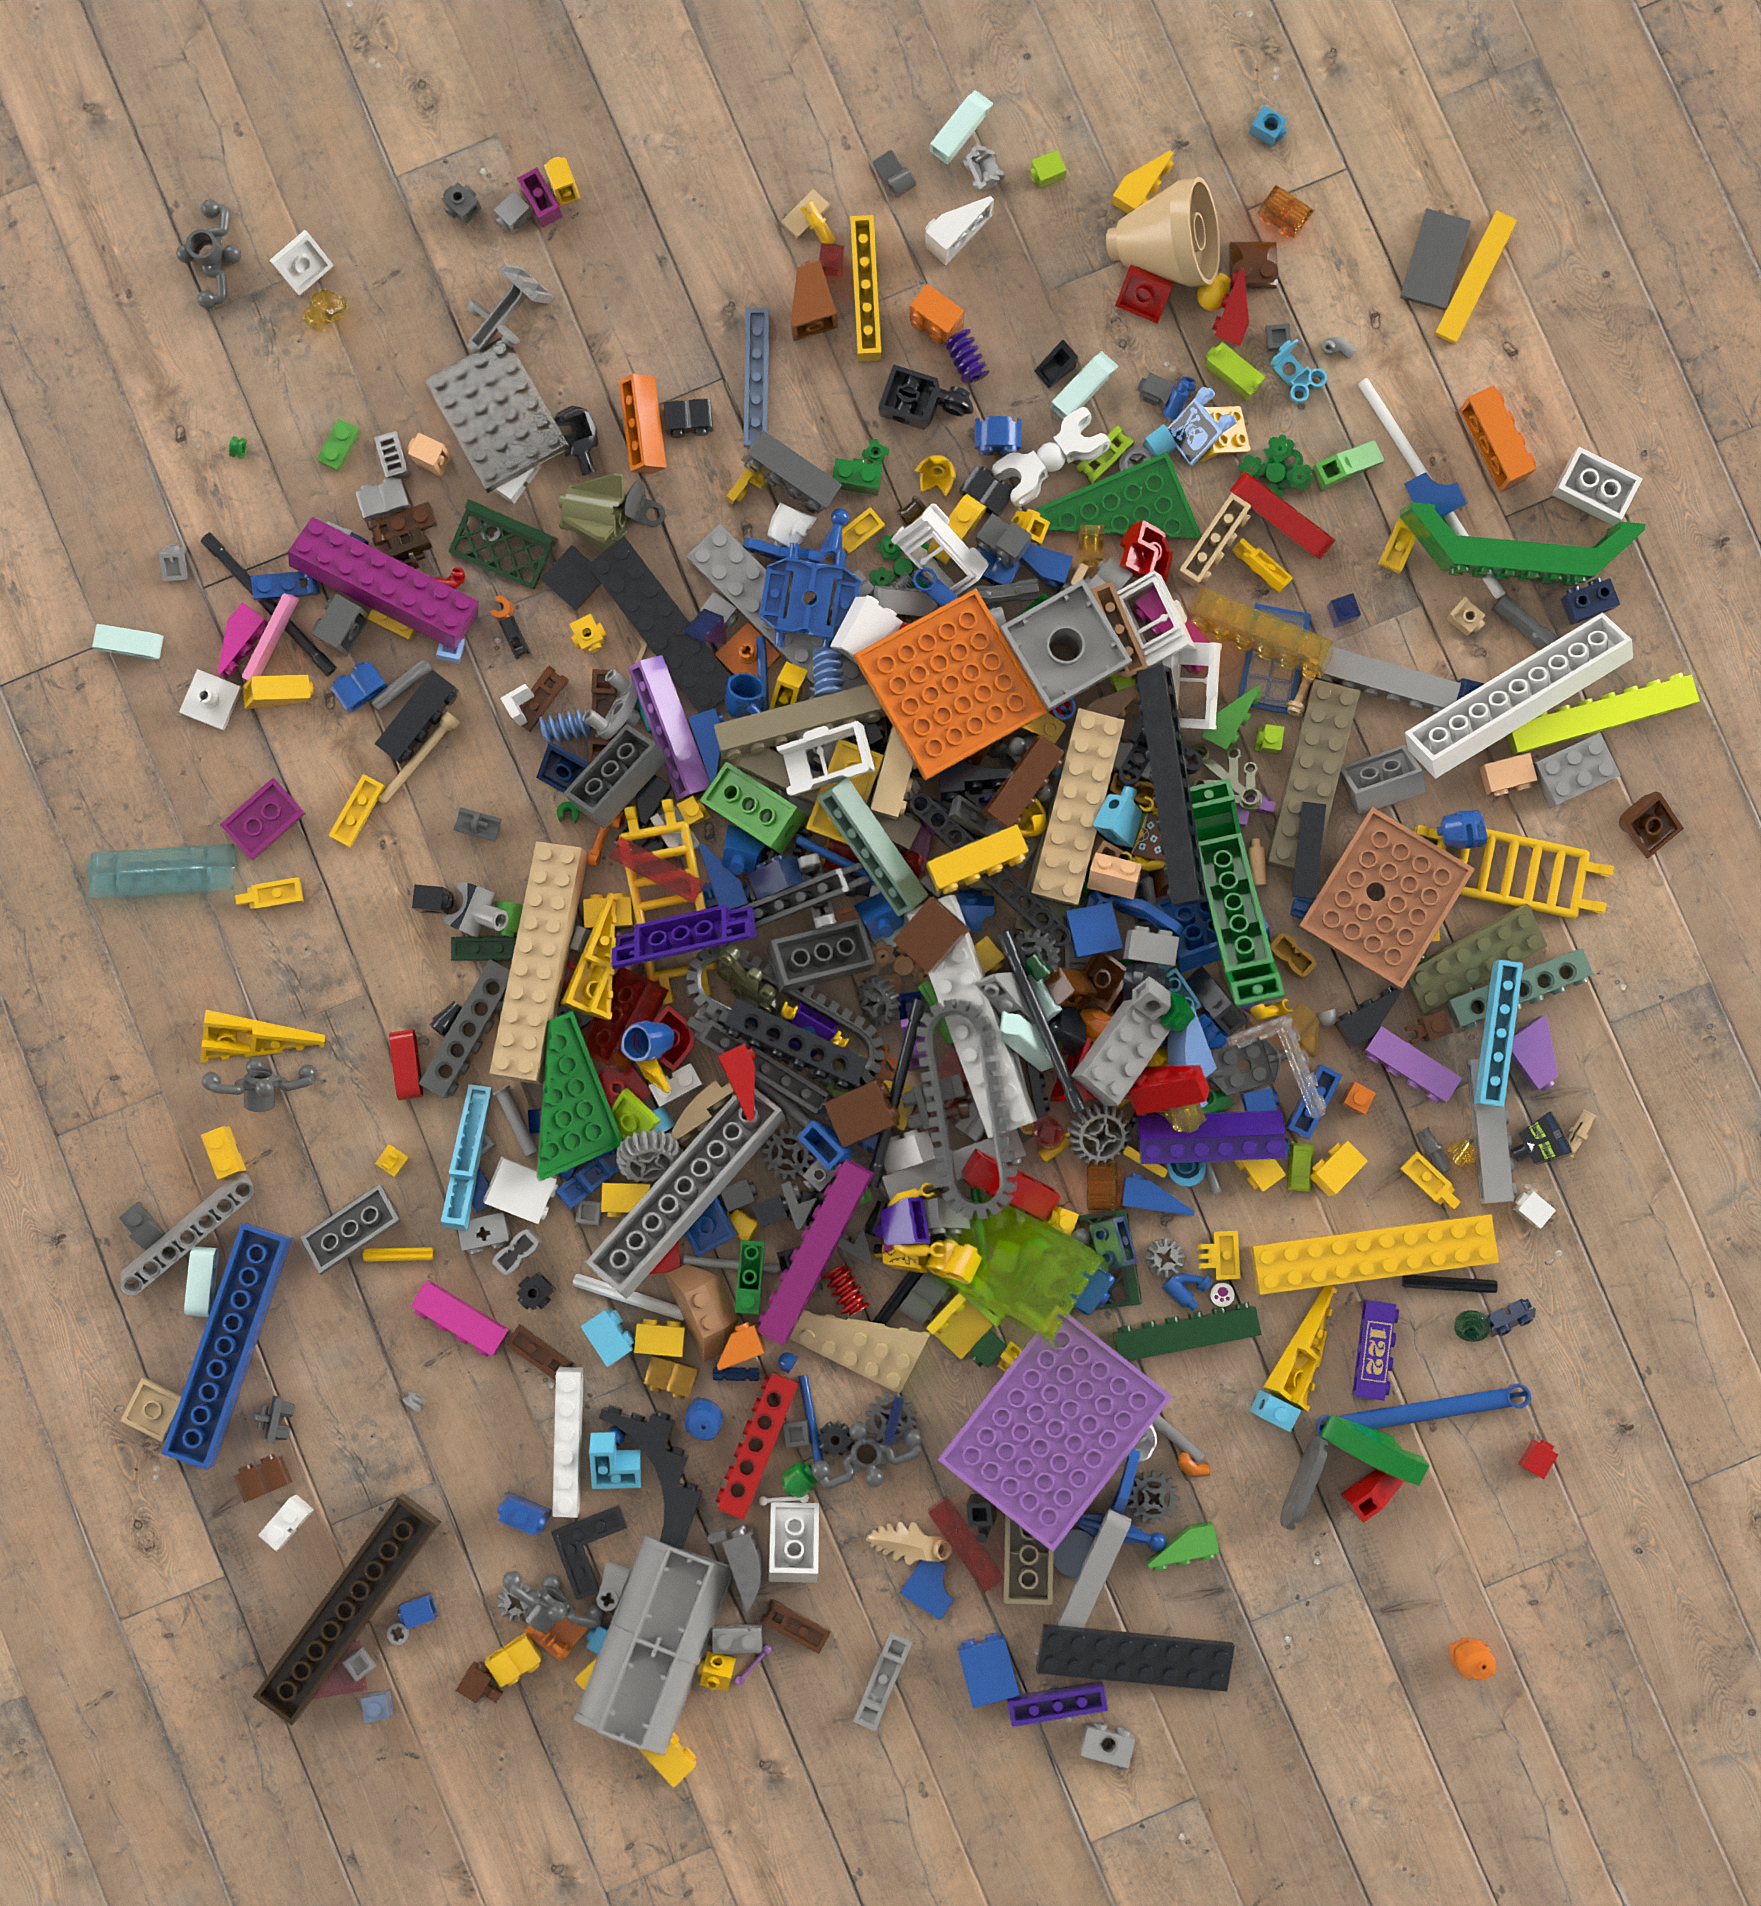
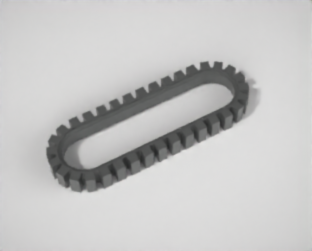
M720 945L709 948V952L707 949H702L698 952L696 958L692 959L687 968L689 971L685 974L684 984H689L685 989L687 998L697 996L691 1005L696 1010H699L703 1005L707 1007L703 1016L710 1020L714 1013L720 1015L716 1023L723 1027L730 1009L712 1000L705 994L701 986V974L706 966L720 961ZM742 948L740 950L741 956L737 961L745 972L748 973L752 968H757L763 973L761 981L779 991L776 979L771 975L773 973L771 964L767 963L764 970L760 969L759 965L762 959L754 956L751 963L748 962L746 958L750 952ZM806 986L802 992L797 989L782 992L795 1001L804 1003L838 1023L840 1027L863 1041L867 1049L868 1061L857 1086L853 1089L849 1088L848 1091H853L861 1085L864 1086L874 1079L873 1077L878 1074L882 1067L879 1064L884 1060L885 1051L877 1050L884 1044L881 1037L872 1039V1036L877 1032L872 1024L864 1030L862 1026L866 1019L858 1015L853 1022L849 1019L853 1012L847 1008L841 1014L836 1013L840 1004L833 1000L828 1007L824 1006L823 1004L827 997L821 993L817 995L815 1000L812 999L811 995L814 989ZM750 1021L744 1022L747 1030H756L754 1023ZM768 1031L766 1032V1036L770 1041L778 1040V1037ZM788 1044L789 1048L792 1051H799V1049ZM811 1057L813 1061L819 1062L818 1060ZM786 1058L781 1059L786 1064L791 1062V1060ZM795 1066L793 1067L794 1069H796V1070H798V1071H800V1072H802V1070H803V1069H799V1068H797V1067H795ZM810 1069L806 1074L813 1080L817 1077L813 1074L814 1071ZM821 1079L819 1083L827 1087L832 1079ZM834 1084V1089H833V1090H838V1091H843V1090H844V1089L838 1087L836 1084Z
M956 999L943 1001L944 1007L941 1003H936L930 1007L933 1015L929 1012L924 1013L920 1021L926 1024L927 1027H917L916 1036L925 1037V1042H919L916 1045L917 1052L927 1051V1057L919 1058L920 1067L929 1066L930 1070L929 1072L921 1073L922 1082H932V1086L923 1089L925 1097L934 1096V1101L926 1103L927 1112L936 1111L937 1116L930 1117L928 1120L930 1127L939 1126V1131L932 1132L931 1138L932 1142L941 1141L942 1146L933 1148L934 1157H944V1161L936 1163L937 1172L946 1171L947 1175L938 1178L939 1187L948 1186L950 1189L943 1193L942 1196L945 1202L952 1199L956 1200L950 1207L956 1213L961 1212L965 1208L963 1217L973 1219L977 1213L979 1220L989 1218L991 1216L990 1212L994 1216L1004 1210L1001 1204L1004 1206L1010 1204L1013 1196L1007 1192H1015L1017 1182L1010 1181L1009 1177L1016 1176L1018 1173L1016 1166L1007 1167V1162L1015 1160L1014 1150L1005 1152L1004 1147L1013 1145L1011 1135L1002 1137V1131L1010 1130L1009 1120L1000 1122L999 1116L1008 1115L1006 1105L997 1106V1101L1005 1100L1004 1090L995 1092L994 1086L1003 1085L1002 1075L994 1077L992 1075V1071L1000 1070L999 1060L990 1062L989 1057L998 1055L997 1045L988 1047L987 1041L996 1039L995 1032H985L984 1027L992 1023L988 1015L978 1018L983 1012V1009L978 1005H973L969 1009L971 1001L960 999L956 1004ZM951 1014H959L968 1018L974 1025L977 1033L1000 1175V1187L996 1196L985 1203H974L966 1199L960 1192L957 1184L934 1042V1031L937 1024L944 1017Z

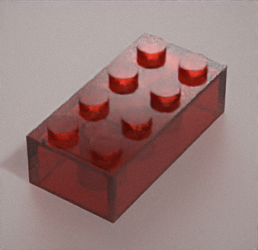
M621 967L612 980L611 1020L593 1017L583 1039L592 1059L626 1075L633 1060L629 1059L621 1051L622 1038L625 1031L635 1023L643 1021L653 1022L669 990L629 969ZM635 1032L634 1040H633L634 1048H635L636 1032Z

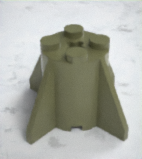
M612 473L578 484H570L566 494H561L558 505L559 508H562L559 521L560 529L576 532L602 551H605L625 536L628 528H624L626 521H631V518L624 515V502L627 493L624 494L623 474Z

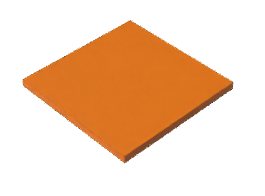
M977 589L966 593L853 655L925 781L1048 712Z

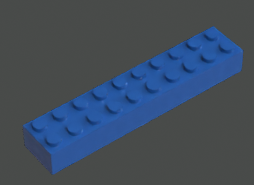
M241 1223L161 1453L162 1455L204 1469L214 1467L293 1237L251 1223Z

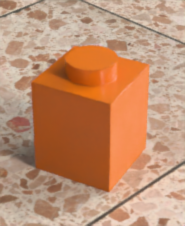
M1351 1082L1339 1104L1363 1115L1366 1114L1376 1093L1357 1082Z

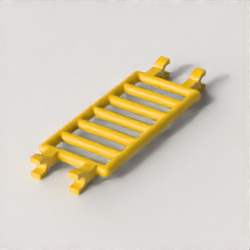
M673 799L662 800L667 824L639 829L636 806L624 808L629 832L621 833L619 840L636 925L646 923L644 911L693 901H695L696 911L706 909L689 823L687 821L677 822ZM681 831L683 841L681 846L632 855L629 841ZM680 855L686 856L688 869L642 878L636 877L634 864ZM690 878L693 892L641 901L639 891L641 887ZM653 960L644 962L647 979L650 982H660L663 1004L673 1003L674 996L670 978L685 976L687 971H689L687 969L689 965L655 971ZM717 962L707 965L701 974V986L708 996L712 993L707 971L716 969Z
M1422 825L1415 826V833L1423 838L1437 840V846L1446 850L1442 836H1437V829ZM1486 829L1487 841L1477 889L1464 886L1460 893L1462 896L1514 907H1520L1526 903L1530 905L1533 911L1576 919L1579 909L1597 914L1605 913L1607 903L1581 898L1586 872L1609 877L1613 875L1614 866L1589 862L1590 853L1588 850ZM1496 840L1510 843L1500 894L1486 891ZM1519 845L1533 848L1523 899L1509 896ZM1460 848L1458 859L1466 864L1470 848ZM1542 850L1556 853L1546 904L1532 901ZM1566 855L1579 858L1570 909L1556 906Z

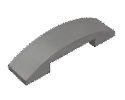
M889 1633L853 1722L876 1731L885 1710V1705L913 1641L895 1633Z

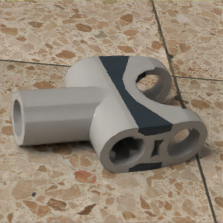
M458 882L456 889L463 895L462 906L456 913L444 915L443 922L474 937H478L482 925L496 931H501L506 927L509 920L507 912L491 906L495 893L471 883Z

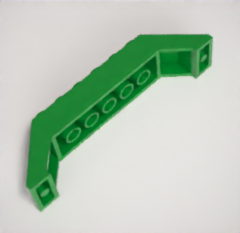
M1412 502L1401 509L1399 515L1441 571H1449V575L1462 576L1463 573H1472V577L1486 578V575L1491 574L1495 575V579L1509 580L1510 577H1518L1520 582H1532L1533 579H1540L1543 584H1555L1556 581H1562L1565 586H1578L1579 583H1586V580L1596 576L1645 530L1646 524L1621 522L1608 528L1606 536L1592 547L1456 535L1435 511V504Z
M1230 778L1190 787L1207 904L1226 981L1235 1006L1238 1008L1284 998L1285 993L1280 973H1278L1274 963L1241 834Z

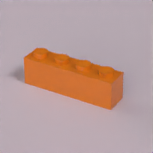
M629 375L619 380L630 472L653 474L667 468L656 381L653 376Z

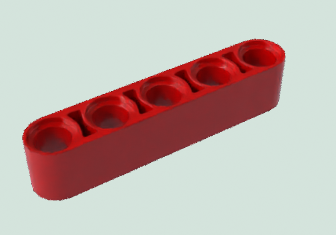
M1246 471L1241 474L1231 487L1230 491L1250 504L1253 510L1316 558L1321 560L1334 544L1335 539Z

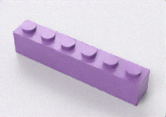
M660 655L638 661L630 666L628 670L654 740L668 758L664 766L677 800L701 794L711 785L709 776L704 768L701 755L695 744L693 733L689 728L685 712L680 704L664 658Z

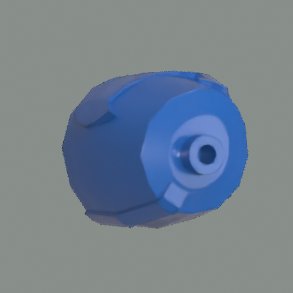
M739 673L730 676L725 687L727 713L736 719L749 716L751 714L746 709L752 703L761 710L766 696L763 681L749 673Z
M1479 810L1459 811L1442 817V822H1440V827H1437V836H1442L1445 846L1469 849L1483 847L1487 841L1484 820Z
M650 1021L635 1023L625 1031L622 1038L621 1051L629 1059L636 1062L662 1058L661 1055L673 1047V1030L664 1023ZM635 1033H636L635 1048H634L633 1040H634V1035H635Z
M696 1397L690 1404L685 1416L686 1432H689L692 1437L699 1440L712 1441L719 1434L723 1425L724 1415L722 1410L712 1400Z

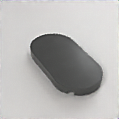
M1315 1436L1304 1451L1282 1507L1280 1524L1284 1528L1289 1530L1295 1529L1294 1524H1299L1306 1513L1327 1459V1451L1324 1450V1446L1327 1447L1328 1442L1324 1438Z

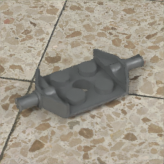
M1260 1036L1212 1050V1057L1217 1069L1206 1077V1081H1212L1225 1096L1277 1082L1282 1061L1297 1056L1296 1052L1287 1054L1296 1051L1295 1047L1278 1050L1265 1036ZM1241 1059H1245L1250 1063V1070L1246 1073L1238 1070L1237 1064Z

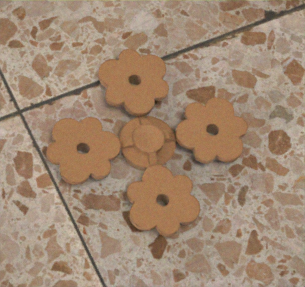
M878 941L875 947H871L875 960L874 965L883 968L886 963L890 964L893 962V969L896 973L883 975V980L888 978L889 986L894 985L893 991L898 993L899 996L901 995V989L905 986L904 982L901 981L900 975L905 976L912 973V981L919 983V985L926 981L931 982L928 972L922 973L913 965V960L909 955L907 957L899 955L895 958L892 953L894 951L893 947L887 945L884 941Z

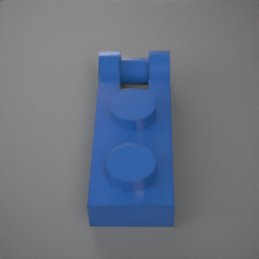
M302 572L252 575L250 577L253 601L281 599L284 593L294 595L295 597L320 594V587L317 586L316 580ZM307 580V587L301 588L300 581Z

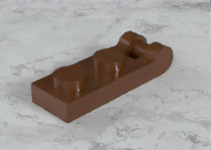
M425 502L380 519L370 520L367 522V526L373 533L374 537L372 540L374 545L379 546L388 543L387 539L395 535L403 538L408 536V531L413 528L419 527L421 530L437 526L430 503ZM387 526L389 532L383 534L381 528Z
M551 666L544 670L531 688L534 697L519 705L528 721L522 727L530 733L539 722V717L544 715L569 681L564 675L559 676L555 673L556 670ZM549 680L555 683L552 689L545 685Z
M521 1324L518 1325L505 1343V1345L555 1381L556 1371L559 1367H572L574 1364L573 1361ZM553 1359L559 1362L556 1369L549 1366Z
M771 1599L768 1604L770 1608L766 1614H763L760 1621L820 1654L831 1631L784 1606L779 1601ZM777 1613L784 1615L781 1623L775 1620Z

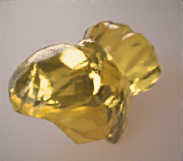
M327 289L313 292L310 296V307L303 311V321L317 332L324 331L327 324L334 323L344 316L347 311L346 299Z

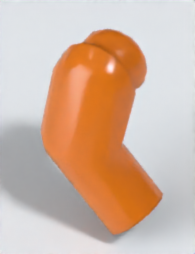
M1186 1452L1178 1455V1467L1190 1477L1210 1476L1209 1464H1195L1190 1459L1191 1456Z

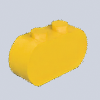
M966 494L948 517L950 520L948 526L965 543L980 522L987 507ZM935 539L932 540L927 550L929 554L940 547ZM944 549L934 556L945 565H948L953 560Z

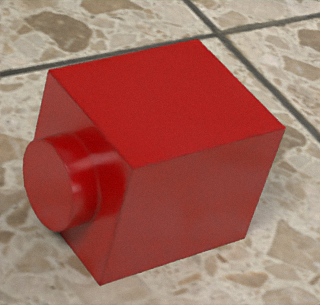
M1532 1439L1518 1465L1545 1479L1559 1454L1552 1451L1554 1446L1541 1439L1540 1442Z

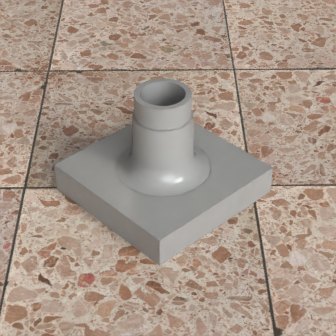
M1084 579L1000 627L1002 634L1048 712L1129 666L1132 662ZM1060 644L1067 645L1073 650L1075 659L1071 661L1059 660L1054 657L1051 650Z

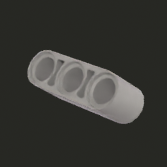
M874 586L873 597L879 601L878 605L883 608H889L897 614L926 616L939 607L925 592H921L918 589Z

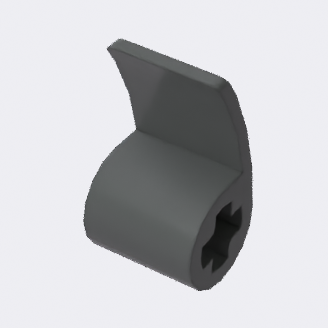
M889 150L873 161L874 167L895 198L916 186L913 175L906 167L903 168L892 150Z

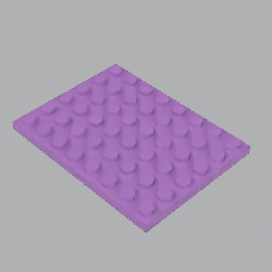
M1056 1306L939 1456L938 1461L1051 1551H1054L1173 1396L1063 1309Z

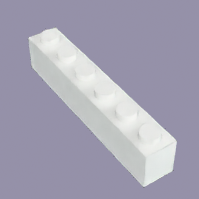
M559 1367L556 1371L553 1517H577L580 1512L583 1367Z

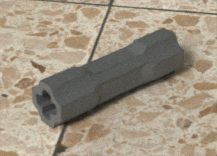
M1037 578L1020 580L1011 584L980 585L967 588V593L977 589L986 606L992 603L1016 600L1021 602L1039 600Z
M1507 593L1491 609L1527 637L1538 650L1560 639L1524 611L1520 604Z

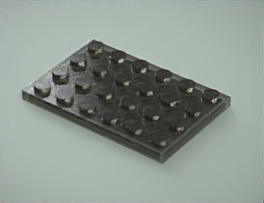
M501 338L483 347L478 353L474 352L425 379L428 388L487 493L570 448L515 350L504 343Z

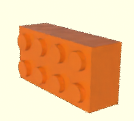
M1493 385L1469 396L1459 411L1501 493L1526 481L1536 470V462L1531 453L1528 454L1524 446L1525 439L1523 435L1517 432L1514 426L1515 420L1510 411L1507 412L1503 404L1505 401L1502 393L1499 390L1497 391Z

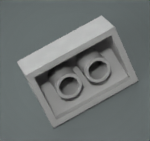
M1405 744L1341 767L1340 775L1349 800L1358 815L1368 813L1371 807L1379 809L1426 792L1423 770L1408 751Z

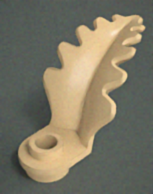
M898 1522L896 1530H894L892 1524L888 1523L886 1530L884 1527L879 1526L878 1533L876 1530H873L872 1534L866 1538L870 1542L871 1547L876 1546V1551H881L884 1548L882 1554L885 1556L893 1551V1560L895 1561L904 1556L905 1564L912 1565L921 1559L925 1561H943L951 1555L952 1551L951 1544L946 1538L925 1535L915 1522H912L908 1529H906L903 1522Z

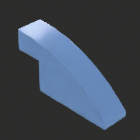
M1190 1005L1196 1017L1181 1033L1170 1030L1168 1033V1066L1201 1065L1206 1078L1217 1068L1193 1005ZM1206 1101L1177 1107L1178 1113H1197L1208 1103Z

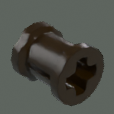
M914 495L912 501L905 508L898 509L897 513L909 526L926 510V506Z

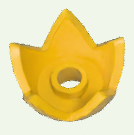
M932 455L925 458L914 470L920 472L921 492L937 486L946 496L952 487L954 478H956L953 464L942 455Z
M1037 798L1034 801L1035 804H1032L1029 809H1024L1021 813L1022 819L1018 827L1023 837L1039 836L1047 828V815Z

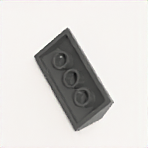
M379 1184L300 1238L318 1273L322 1275L401 1222L396 1206L383 1186Z

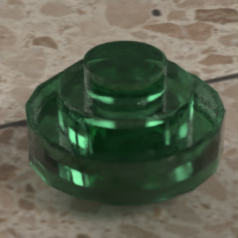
M1463 1311L1455 1318L1454 1331L1463 1340L1470 1342L1482 1341L1490 1333V1320L1479 1311Z

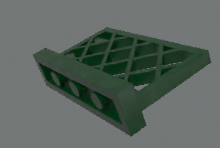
M468 499L464 507L466 510L448 552L535 590L550 551L555 546L558 538ZM470 516L478 519L481 526L480 529L469 532L466 524ZM483 521L490 525L484 527ZM495 526L499 528L502 538L490 542L486 529ZM483 531L487 544L475 548L471 536ZM504 531H507L511 534L506 536ZM518 536L524 547L512 551L507 539ZM468 538L472 550L465 553L457 551L456 548L459 541ZM525 540L531 542L532 544L527 545ZM504 541L508 553L496 557L492 545ZM536 545L545 548L542 557L533 561L529 548ZM489 547L493 559L484 563L480 560L477 551ZM525 550L530 562L518 567L514 554ZM472 553H474L475 558H473V557H471V556H469V555L472 554ZM510 556L515 569L507 572L502 571L498 561ZM495 562L496 567H493V566H491V565H489V564H492V563ZM529 566L532 567L534 576L531 583L523 580L519 570ZM516 572L518 577L511 575V573Z
M1127 1208L1078 1216L1077 1221L1086 1220L1091 1225L1099 1223L1106 1216H1113V1218L1125 1216L1132 1238ZM1098 1218V1220L1095 1223L1090 1219ZM1090 1241L1089 1244L1095 1248L1094 1243ZM1096 1251L1090 1259L1093 1260L1097 1255ZM1081 1256V1257L1077 1260V1266H1078V1264L1081 1262V1260L1083 1259L1084 1256ZM1136 1263L1121 1267L1122 1274L1117 1281L1115 1280L1114 1285L1108 1292L1111 1294L1117 1285L1125 1291L1126 1301L1116 1302L1109 1297L1108 1300L1112 1303L1104 1304L1103 1307L1098 1305L1094 1311L1141 1305L1143 1303ZM1122 1277H1123L1124 1286L1119 1283V1281L1121 1280Z

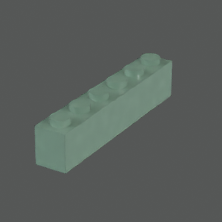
M846 777L831 785L817 797L821 806L897 916L913 910L928 896L924 887L849 778Z

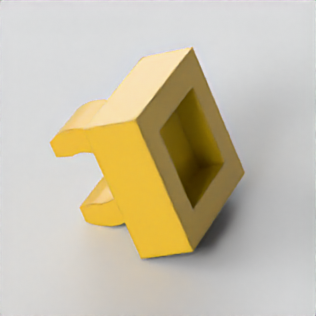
M388 1144L375 1164L393 1177H396L410 1157L393 1145Z

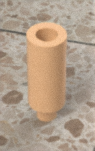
M1260 838L1251 839V847L1248 848V861L1254 885L1265 886L1267 885L1265 847H1261Z

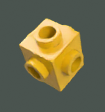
M1027 509L1026 512L1016 511L1015 516L1012 518L1014 523L1032 535L1031 543L1042 544L1050 522L1040 517V513Z
M591 613L570 623L575 634L571 636V639L577 649L582 648L584 653L589 652L591 654L600 650L602 645L605 644L603 636L607 634L600 622L595 623Z
M708 1651L706 1660L700 1661L697 1672L698 1675H702L700 1685L712 1690L718 1689L728 1692L736 1658L725 1656L724 1654H713V1652Z

